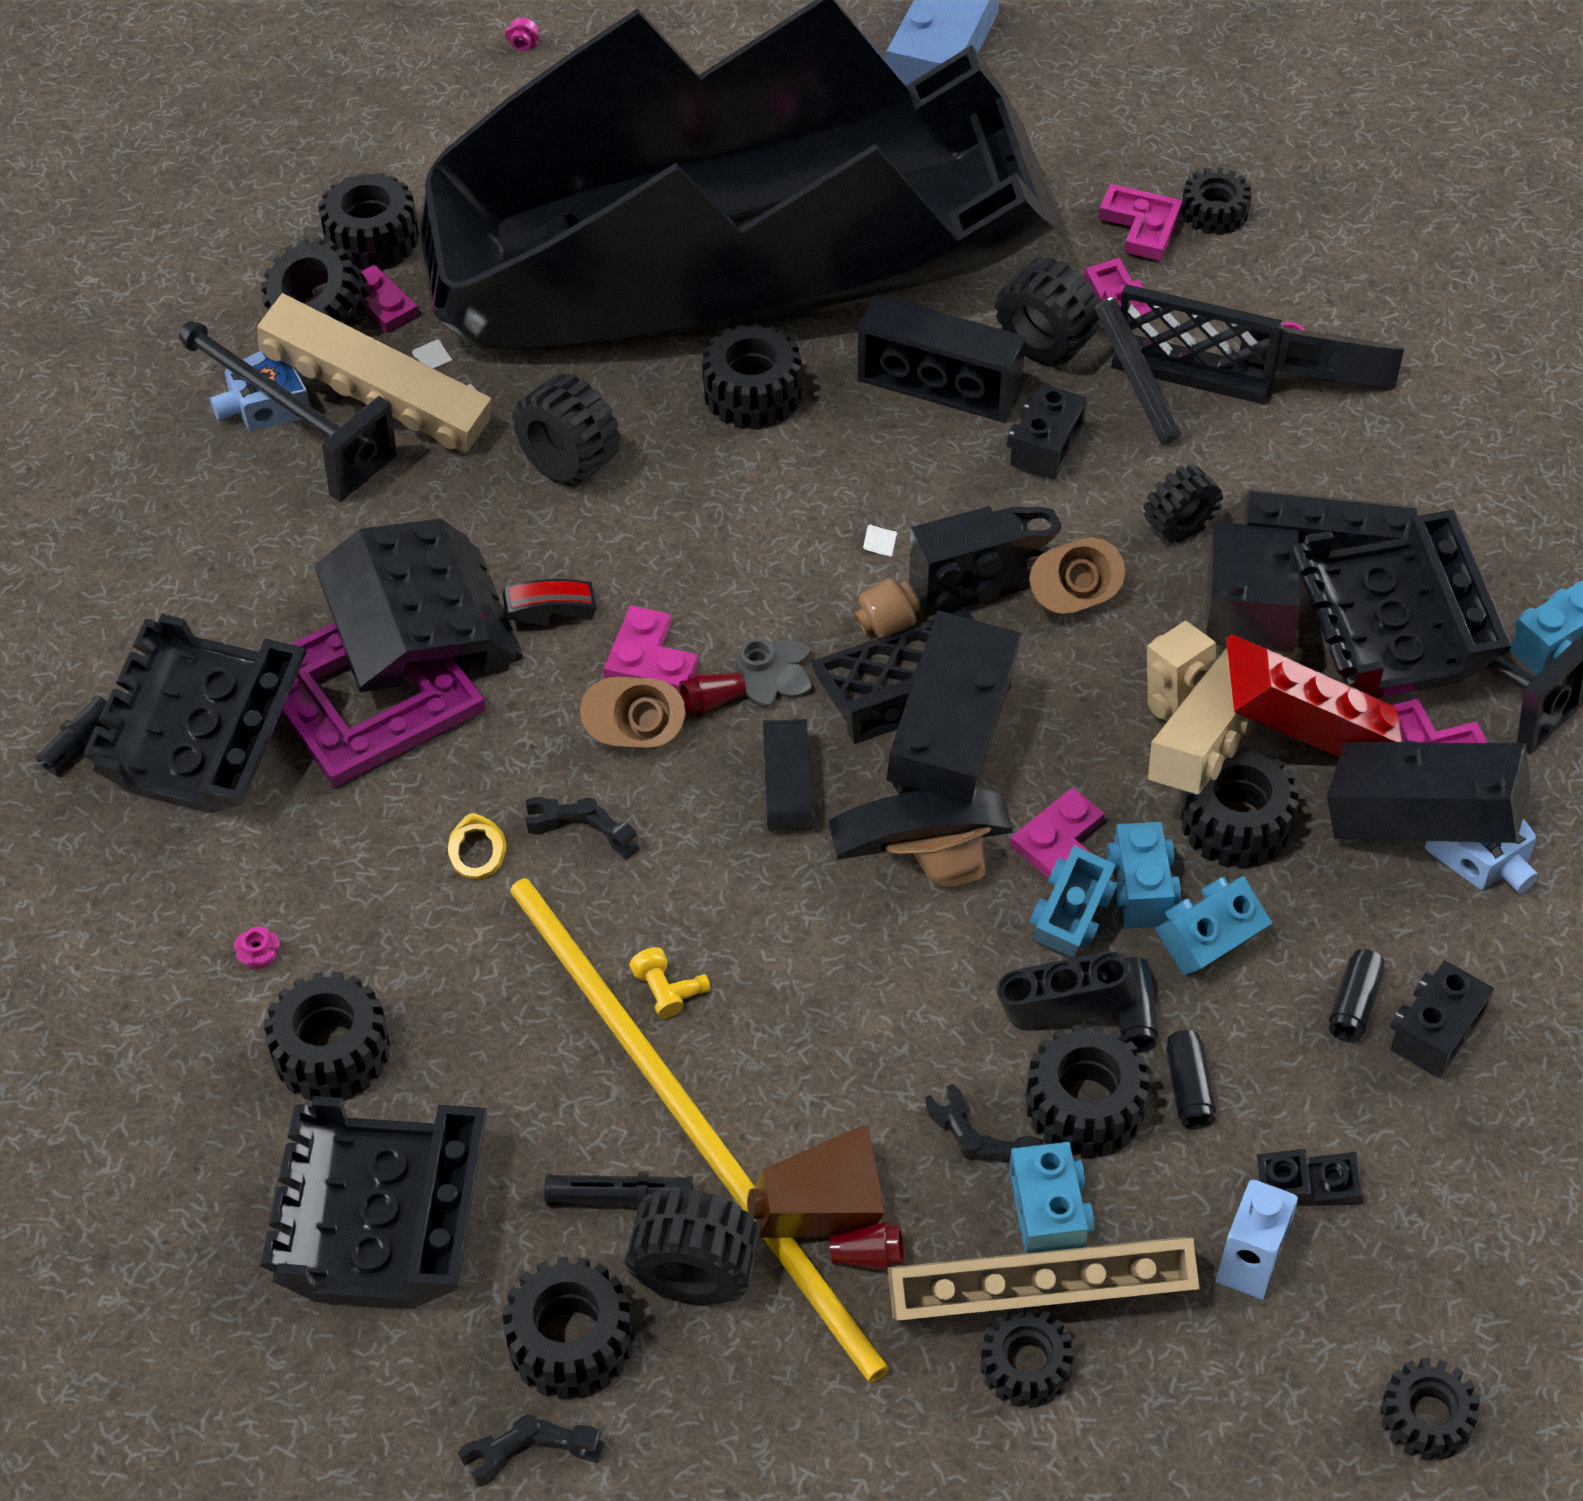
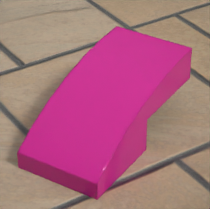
M1120 257L1085 268L1083 278L1093 286L1092 290L1095 294H1098L1100 301L1114 297L1117 299L1120 307L1125 284L1143 288L1139 279L1132 281ZM1131 301V304L1141 315L1152 311L1146 303Z

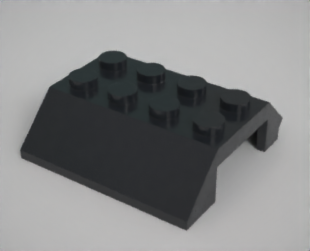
M1455 510L1413 516L1407 538L1330 551L1333 535L1331 531L1306 535L1304 543L1296 544L1291 549L1300 574L1305 576L1303 583L1312 607L1318 610L1315 615L1325 641L1331 644L1329 652L1337 673L1347 678L1350 686L1374 698L1459 684L1511 649L1512 645Z
M441 518L359 529L315 565L316 574L359 692L402 686L404 665L409 662L484 652L482 670L484 674L507 671L511 662L523 658L516 637L510 632L512 628L509 620L506 619L504 608L498 602L499 596L492 579L486 573L487 567L479 548L470 543L468 536Z
M161 614L158 622L152 619H145L133 644V647L144 653L145 656L137 652H129L116 681L118 686L129 692L127 694L119 689L112 690L98 720L111 728V731L103 727H95L83 756L94 761V772L134 794L209 813L241 805L307 654L306 649L265 638L260 651L257 652L195 637L186 620Z
M313 1096L311 1106L305 1104L295 1105L287 1138L296 1143L286 1144L278 1182L287 1186L276 1188L269 1220V1226L279 1231L267 1232L260 1267L274 1273L273 1283L315 1302L414 1309L458 1290L487 1118V1108L438 1105L435 1123L347 1118L342 1098Z

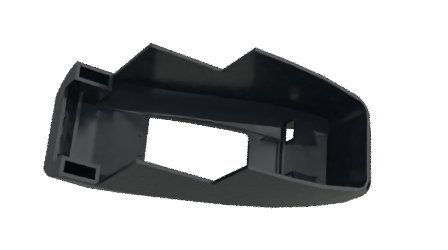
M814 0L701 74L694 70L637 8L510 95L440 154L430 168L425 182L421 244L434 315L464 342L485 349L549 348L649 339L728 327L923 286L977 272L998 263L1060 227L1024 124L1004 90L972 45L906 85L836 0ZM757 217L740 228L735 224L738 221Z

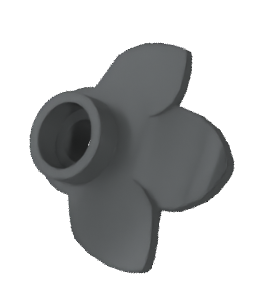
M753 638L744 642L736 654V666L739 672L744 675L746 695L759 705L770 706L777 694L782 697L795 698L811 691V681L799 664L808 658L811 648L792 639H782L772 644L761 638Z

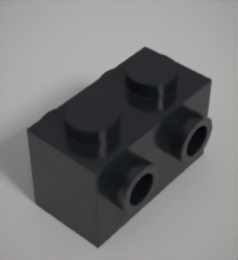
M1041 384L1034 398H1027L1022 410L1020 424H1013L1007 438V447L1011 448L1010 466L1056 480L1084 427L1087 397Z
M1444 960L1434 975L1429 972L1423 975L1414 991L1413 996L1416 997V1000L1411 1007L1403 1004L1396 1013L1390 1025V1029L1396 1031L1390 1050L1441 1078L1486 1014L1494 987Z

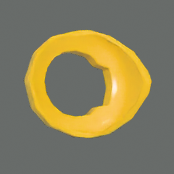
M475 813L468 814L455 827L449 837L448 856L454 870L462 877L476 880L494 875L502 866L507 846L505 836L491 820ZM483 831L486 832V836L492 841V857L484 866L470 868L461 862L459 855L460 845L464 842L467 833Z

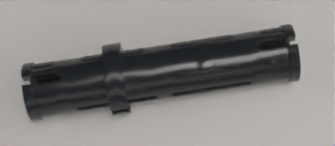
M639 1171L638 1176L547 1174L544 1197L546 1206L617 1205L637 1206L638 1209L639 1203L642 1202L645 1196L653 1195L654 1192L659 1190H694L693 1176H650L649 1171Z

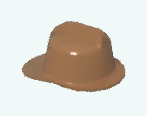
M1094 537L1079 539L1053 548L1037 558L1031 567L1029 577L1031 591L1038 603L1047 610L1058 614L1075 613L1103 603L1116 595L1124 581V561L1118 550L1106 540Z
M604 678L588 689L583 696L580 707L582 724L590 736L600 743L621 747L652 748L663 746L677 736L683 727L686 715L684 700L678 690L666 681L653 678Z
M981 828L962 834L937 835L898 841L890 844L886 849L891 853H914L928 878L937 884L954 887L980 880L985 875L982 835L988 833L991 828Z

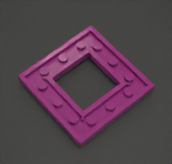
M335 623L291 643V645L304 647L307 654L281 714L333 788L486 710L484 698L452 656L405 663V672L421 693L349 729L315 682L349 664Z

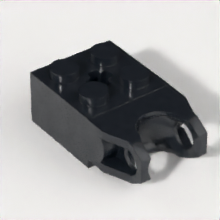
M987 506L911 527L909 582L926 617L936 615L937 610L953 613L965 606L976 603H990L998 597L1030 588L1029 577L1031 567L1026 564L1028 558L1039 557L1051 550L1050 547L1045 545L1052 541L1061 531L1062 524L1054 509L1039 506L1010 507L993 512L991 507ZM1033 519H1045L1051 524V527L1047 530H1028L1027 528L1028 523Z

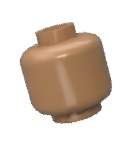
M888 578L859 595L858 602L861 609L854 612L866 635L873 632L877 638H888L914 626L916 623L915 613L920 611V607L912 590L905 581L899 584L895 579Z

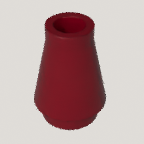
M739 672L731 674H689L686 680L679 682L678 687L679 694L684 700L685 712L687 714L696 713L698 716L704 715L732 700L742 698L746 694L745 682Z
M884 1221L847 1233L831 1235L830 1253L832 1264H846L880 1270L903 1265L904 1244L901 1226H889L888 1221Z

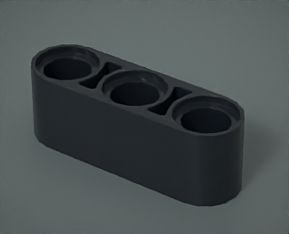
M807 719L763 720L767 831L812 829Z
M1103 952L1015 969L1001 977L996 989L998 998L1009 1021L1014 1027L1021 1030H1030L1120 1013L1132 1008L1140 996V989L1129 961L1123 954L1118 952Z

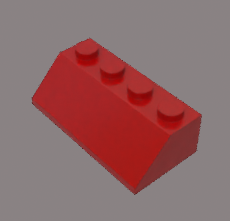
M1235 635L1226 638L1234 712L1339 758L1345 742H1402L1399 727L1400 720L1396 707Z

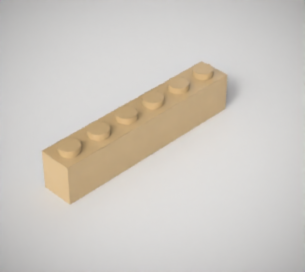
M283 293L257 326L258 350L262 351L268 358L274 361H282L296 368L305 377L316 378L330 385L337 393L343 396L350 395L366 405L378 396L391 403L393 418L401 421L410 430L421 431L435 438L446 448H455L458 451L467 453L490 421L491 397Z
M1296 630L1293 653L1272 652L1300 664L1302 649L1297 647L1299 630ZM1227 648L1151 742L1148 780L1199 795L1210 779H1217L1225 759L1234 756L1242 736L1250 735L1255 721L1234 712Z
M1188 1237L887 1268L892 1318L897 1321L1199 1289L1194 1239Z

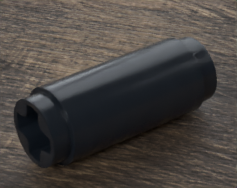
M1358 949L1348 960L1329 1017V1031L1335 1038L1341 1041L1356 1042L1360 1040L1362 1034L1366 1031L1385 972L1383 957L1373 950Z
M1127 957L1139 986L1140 996L1132 1008L1118 1013L1119 1031L1122 1034V1042L1124 1044L1131 1041L1138 1048L1137 1053H1143L1152 1050L1156 1046V1039L1158 1037L1152 971L1145 959L1141 957Z
M1177 1031L1167 1038L1166 1052L1178 1118L1181 1120L1182 1126L1187 1129H1203L1215 1122L1214 1114L1216 1113L1204 1043L1196 1031Z

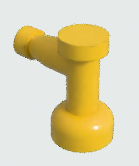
M661 948L645 949L636 954L629 963L633 975L641 981L648 982L657 1001L655 1010L661 1019L671 1018L679 1014L684 1008L682 1000L698 993L701 995L710 992V983L705 974L696 976L691 980H682L669 984L664 975L668 961Z

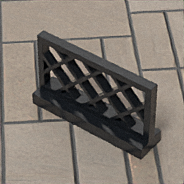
M1125 284L1122 291L1121 309L1131 330L1139 328L1146 337L1134 336L1156 379L1265 405L1274 379V364L1282 320ZM1131 301L1146 303L1152 311L1141 315L1131 304ZM1174 310L1185 312L1190 320L1180 324L1170 312ZM1160 318L1169 330L1159 334L1149 322ZM1214 319L1223 321L1230 329L1218 333L1209 321ZM1199 327L1208 338L1197 343L1188 331ZM1257 329L1270 332V337L1257 342L1248 331ZM1237 336L1247 348L1236 352L1226 341ZM1177 337L1185 346L1168 343L1166 341ZM1216 346L1223 355L1206 352L1205 350ZM1115 352L1111 368L1124 371ZM1255 355L1263 365L1245 362L1244 359Z
M967 608L951 613L975 620ZM934 619L913 626L888 638H878L812 661L813 671L845 719L847 732L854 744L898 729L924 652L908 648L907 645L917 640L927 643ZM876 654L891 656L887 664L868 661L870 656ZM900 658L919 662L915 671L896 667ZM838 667L851 669L847 678L831 675L828 671ZM861 672L879 675L876 684L858 681L857 679ZM889 678L903 681L889 687L885 686ZM850 691L865 694L848 701L846 699Z

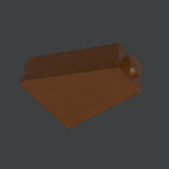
M859 1126L763 1169L755 1188L749 1190L747 1197V1209L760 1226V1238L831 1237V1235L847 1233L880 1222L885 1211L869 1126Z

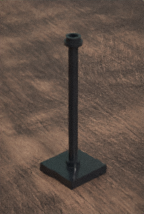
M189 321L182 326L179 332V340L182 342L183 347L189 351L200 349L328 437L322 442L329 495L339 502L345 500L397 456L391 403L378 396L340 427L210 338L207 327L202 323Z
M1579 639L1571 643L1537 677L1501 657L1484 667L1524 690L1517 743H1525L1526 751L1529 755L1534 753L1555 730L1582 706L1583 641Z

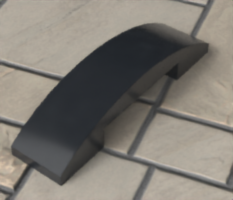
M981 789L976 790L972 804L922 790L872 801L850 809L829 820L837 860L881 853V844L963 831L969 832L986 827L991 828V830L982 835V837L1012 833L1003 794Z

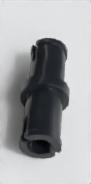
M98 695L94 696L92 701L72 721L66 720L60 726L61 732L41 752L35 755L37 762L44 761L41 764L42 768L53 775H57L59 770L80 749L85 751L95 727L104 726L98 720L107 703L105 699Z

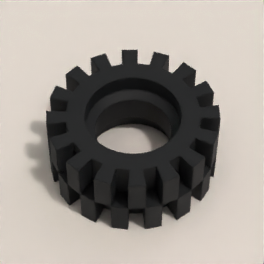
M1217 167L1216 173H1212L1211 168H1205L1203 175L1197 171L1193 173V178L1188 177L1186 185H1184L1181 214L1184 215L1186 223L1192 222L1191 227L1197 230L1201 226L1203 227V233L1209 234L1210 229H1213L1216 235H1222L1223 229H1226L1229 234L1235 231V226L1240 229L1244 226V221L1247 222L1252 196L1251 186L1249 183H1245L1246 178L1242 175L1235 178V171L1230 170L1228 174L1223 173L1224 168ZM1219 199L1225 201V203H1213L1207 200Z
M1189 464L1186 469L1183 466L1177 468L1175 475L1172 472L1165 475L1167 480L1163 484L1159 481L1154 486L1157 491L1148 494L1147 499L1150 502L1144 503L1143 506L1145 510L1143 513L1144 517L1169 543H1174L1175 540L1180 543L1184 541L1186 535L1192 537L1197 529L1200 531L1205 529L1204 523L1207 520L1212 521L1215 518L1213 511L1220 510L1221 507L1219 501L1223 500L1222 490L1199 466L1195 467L1193 464Z
M1025 1307L1024 1316H1018L1017 1309L1014 1308L1008 1310L1006 1320L1001 1315L993 1320V1329L988 1326L984 1333V1342H982L980 1367L981 1373L985 1374V1384L989 1390L993 1387L996 1388V1397L1001 1401L1006 1396L1012 1398L1011 1405L1019 1408L1021 1400H1027L1029 1408L1038 1407L1039 1399L1043 1398L1045 1404L1054 1401L1055 1392L1061 1395L1066 1389L1067 1380H1070L1074 1358V1348H1071V1335L1069 1332L1063 1334L1064 1324L1059 1319L1051 1324V1313L1042 1310L1040 1318L1033 1317L1034 1307ZM1019 1343H1032L1043 1350L1047 1362L1037 1372H1021L1010 1365L1007 1359L1009 1350Z
M1421 1358L1418 1367L1411 1360L1404 1364L1402 1372L1397 1369L1392 1374L1390 1382H1388L1380 1406V1414L1384 1415L1382 1420L1384 1431L1389 1429L1392 1431L1389 1438L1395 1446L1400 1441L1405 1443L1403 1452L1412 1456L1414 1449L1421 1451L1420 1460L1430 1461L1432 1453H1437L1438 1460L1448 1458L1450 1451L1455 1455L1460 1452L1464 1444L1468 1443L1480 1412H1477L1480 1405L1479 1395L1472 1396L1475 1386L1471 1379L1462 1383L1461 1378L1464 1372L1458 1367L1455 1368L1452 1374L1446 1372L1445 1369L1448 1362L1440 1359L1436 1368L1431 1367L1430 1358ZM1420 1394L1437 1396L1446 1404L1449 1411V1419L1441 1425L1426 1424L1413 1415L1410 1401Z

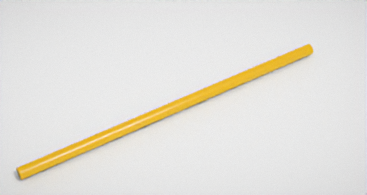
M524 878L517 881L510 889L512 896L737 1204L741 1206V1209L748 1212V1192L750 1189L755 1188V1185L530 880ZM763 1238L867 1382L872 1384L885 1376L889 1371V1367L794 1238Z

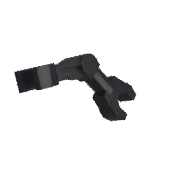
M533 797L526 800L528 815L542 814L538 817L526 818L529 834L540 835L560 828V822L579 821L580 823L589 824L590 827L602 832L607 837L611 847L625 860L639 850V846L632 841L637 836L636 831L626 822L622 821L617 824L609 817L605 809L597 805V801L593 798H583L577 800V803L559 805L556 799Z
M953 1084L947 1086V1096L951 1101V1104L947 1106L937 1105L932 1095L925 1097L928 1116L943 1130H951L958 1141L962 1155L966 1159H1003L1010 1161L1011 1149L1043 1145V1139L1033 1136L1019 1137L1015 1142L997 1140L988 1135L980 1136L967 1122V1111L961 1091Z
M524 1415L512 1424V1429L495 1440L490 1435L466 1443L458 1451V1456L464 1466L474 1459H485L484 1464L471 1473L474 1482L480 1487L494 1480L496 1475L508 1464L506 1457L522 1446L526 1448L535 1443L538 1446H556L567 1449L569 1453L579 1459L599 1463L605 1442L599 1440L601 1430L597 1428L577 1425L571 1430L558 1427L547 1420H539L532 1415Z

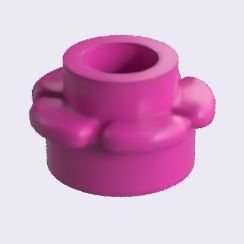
M516 18L505 30V38L509 39V44L518 51H527L531 47L538 45L540 38L538 27L530 19Z
M260 926L252 927L245 933H241L234 943V949L237 951L236 957L239 962L253 969H261L270 965L275 960L277 950L280 947L278 936L275 933H269L267 928ZM256 943L261 944L258 947H252Z

